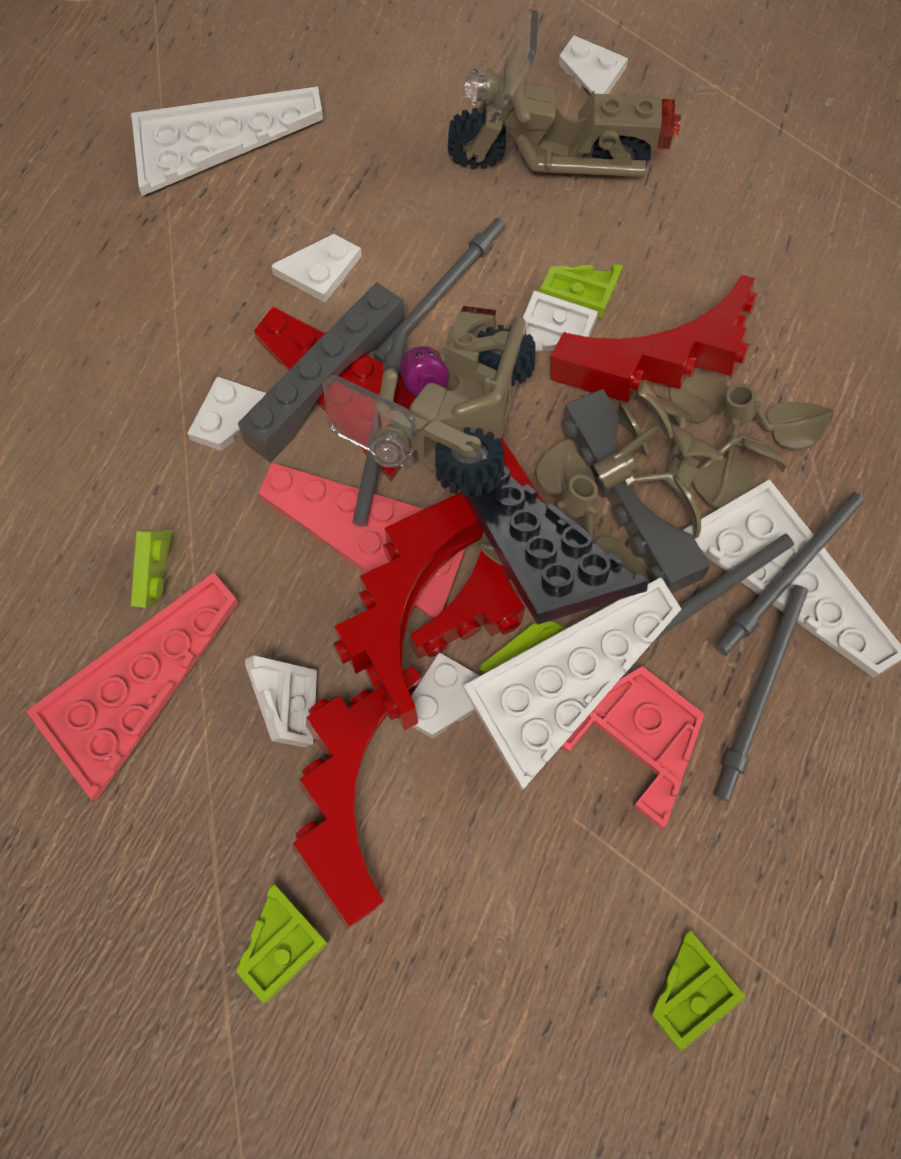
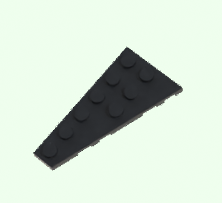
M464 460V461H461V462H462V463H477L478 461H475V460ZM504 466L501 483L498 486L494 485L493 491L488 493L485 489H482V495L475 496L474 491H469V497L464 496L537 625L647 591L649 580L639 572L633 575L622 566L623 560L614 552L607 554L593 543V536L552 503L549 505L543 503L537 498V491L528 484L522 486L513 479L507 467Z

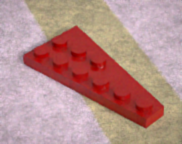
M273 306L254 330L255 338L280 365L283 364L288 371L325 335L322 331ZM364 354L334 379L316 403L347 436H351L358 443L363 453L367 456L378 408L384 363ZM399 376L392 407L409 412L410 405L416 397L409 393L401 376ZM411 450L402 457H388L382 454L379 467L391 482L412 453Z

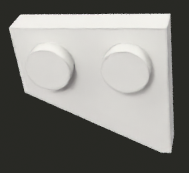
M575 35L559 56V66L566 74L573 77L574 82L580 89L586 88L590 94L595 91V94H609L627 68L628 58Z
M332 234L275 262L271 268L274 276L326 302L362 257L360 247Z
M534 291L523 316V319L526 321V335L531 334L533 337V341L536 344L535 352L553 351L563 332L590 337L598 311Z
M217 377L187 433L190 440L220 451L224 450L241 434L238 422L266 393Z
M439 653L411 696L418 718V724L414 725L413 728L433 739L446 731L451 724L456 721H462L472 715L474 708L462 688L463 685L478 678L480 675Z
M255 655L246 658L245 666L271 741L300 747L313 745L314 738L306 727V717L310 715L308 710L316 701L317 670Z

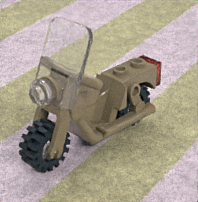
M531 8L524 15L493 70L487 69V72H479V68H473V75H466L465 97H472V105H477V101L482 102L478 108H472V113L469 114L467 109L463 110L461 116L457 113L454 119L450 121L447 148L449 156L453 155V161L458 162L461 160L460 165L463 167L471 164L470 169H476V165H481V169H486L487 163L494 166L496 165V160L501 161L503 159L507 127L526 164L535 172L644 177L647 161L651 159V150L670 149L673 135H679L681 115L675 114V99H661V96L595 94V91H593L580 109L578 120H572L563 116L558 110L555 90L524 83L523 79L533 64L537 48L538 12ZM593 146V158H581L584 153H591Z
M463 306L455 326L449 328L447 348H442L440 353L449 373L446 388L435 383L426 384L410 405L409 411L393 402L398 375L392 369L384 372L379 395L339 376H329L323 382L328 425L340 437L369 450L371 457L381 466L410 468L417 462L419 457L426 467L436 471L437 481H441V486L444 489L450 486V493L456 495L458 490H462V496L469 497V491H474L475 496L482 495V489H485L488 493L493 491L494 485L498 486L501 483V478H503L504 446H502L500 438L504 431L518 382L520 384L525 382L526 377L530 378L535 366L536 344L531 334L526 335L525 319L516 317L513 319L509 330L504 329V325H498V330H496V310Z

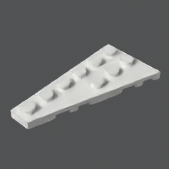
M318 86L131 113L140 193L144 196L323 120Z
M769 479L702 518L701 532L695 541L704 556L726 572H729L783 534H788L793 540L794 546L741 581V583L760 596L814 535ZM693 524L683 531L693 536ZM825 548L815 556L773 603V606L784 613L793 586H803L808 589V594L797 620L798 624L873 678L901 661V644Z
M661 577L649 583L646 592L616 601L463 685V691L521 791L681 610Z

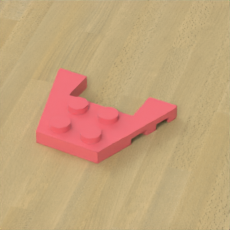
M641 666L621 678L560 748L569 754L589 728L595 725L657 775L656 779L633 808L662 830L669 821L675 798L682 783V777L705 714L649 670Z

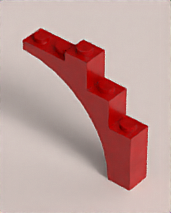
M741 275L731 292L714 308L697 319L672 330L648 336L620 339L593 338L563 332L550 356L551 380L593 393L604 389L608 397L628 403L634 390L639 391L640 383L644 379L681 389L686 376L692 377L696 367L732 376L737 364H744L750 344L744 343L747 328H745L747 320L745 313H752L757 300V293L752 292L755 278Z
M501 437L500 440L502 446H504V466L510 470V476L522 486L528 484L536 490ZM537 492V498L543 502L542 498ZM481 550L470 578L457 597L436 618L410 634L411 648L418 659L426 655L434 657L442 653L448 647V643L458 638L465 640L474 636L480 631V626L484 625L490 637L499 632L502 635L508 634L521 625L520 621L523 620L525 606L508 581L511 578L503 565L494 562Z
M462 492L384 528L387 543L383 544V549L389 562L360 575L363 591L359 592L358 595L366 611L334 626L338 641L334 642L333 646L342 664L349 661L355 674L365 670L372 687H381L386 696L381 701L391 721L398 718L404 731L418 724L416 707L405 684L402 671L403 640L410 614L422 590L436 572L458 552L480 540L483 535V529L464 496H462Z
M413 665L403 671L404 681L410 694L416 690L421 680V676ZM381 687L373 692H370L369 689L360 692L350 700L351 706L349 708L340 696L331 701L328 698H324L308 710L310 715L306 717V727L328 760L324 762L322 758H319L302 770L304 776L299 780V787L323 822L318 825L313 820L297 831L295 835L298 839L293 842V850L347 930L380 907L384 902L367 872L357 839L354 813L356 779L363 755L376 730L388 716L381 701L382 698L386 697Z

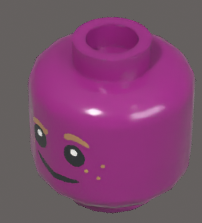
M418 346L406 352L401 359L399 366L400 376L411 395L417 397L428 383H435L444 388L447 386L449 380L448 368L437 350L428 346Z

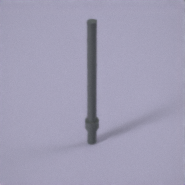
M495 218L483 233L475 235L469 242V248L372 354L374 359L384 363L386 354L390 353L394 332L403 331L409 335L478 257H483L491 249L492 241L505 228V224L501 219Z
M403 331L394 332L390 353L386 354L383 364L384 372L392 369L396 371L398 378L400 376L399 366L404 355L408 336ZM378 408L352 523L359 527L367 525L382 453L375 447L373 441L375 433L379 430Z
M853 492L746 611L741 610L731 621L732 627L715 645L716 650L720 654L727 656L743 637H749L759 626L758 620L864 503V498L859 493Z
M786 533L679 605L681 608L679 613L655 640L794 546L791 537Z
M793 586L732 750H727L722 766L725 769L714 795L723 801L730 802L739 775L745 773L750 759L747 757L749 748L808 594V589L803 586Z

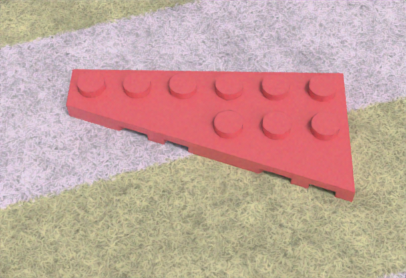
M271 463L259 490L261 500L292 522L300 524L311 532L313 537L331 546L341 557L364 573L389 562L383 549V544L387 543L384 528L424 510L423 508L373 493L367 525L359 527L352 523L359 489L275 463ZM468 547L458 552L442 566L422 590L415 607L425 613L430 620L436 618L446 608Z
M214 572L26 711L93 802L98 800L238 605L237 599Z

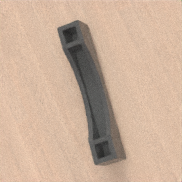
M376 282L238 422L244 443L271 463L294 439L307 414L334 379L359 357L378 348L404 320L403 299Z
M604 389L566 404L564 417L561 421L563 433L567 439H573L578 448L577 452L583 458L587 467L591 468L598 487V493L603 498L607 497L612 506L611 512L615 522L619 527L624 526L629 535V544L633 553L637 557L641 556L648 567L647 575L650 582L661 577L673 594L703 580L710 564L692 534L680 530L656 516L640 501L630 486L627 487L625 481L608 490L603 486L593 464L617 452V429L620 419L618 412Z

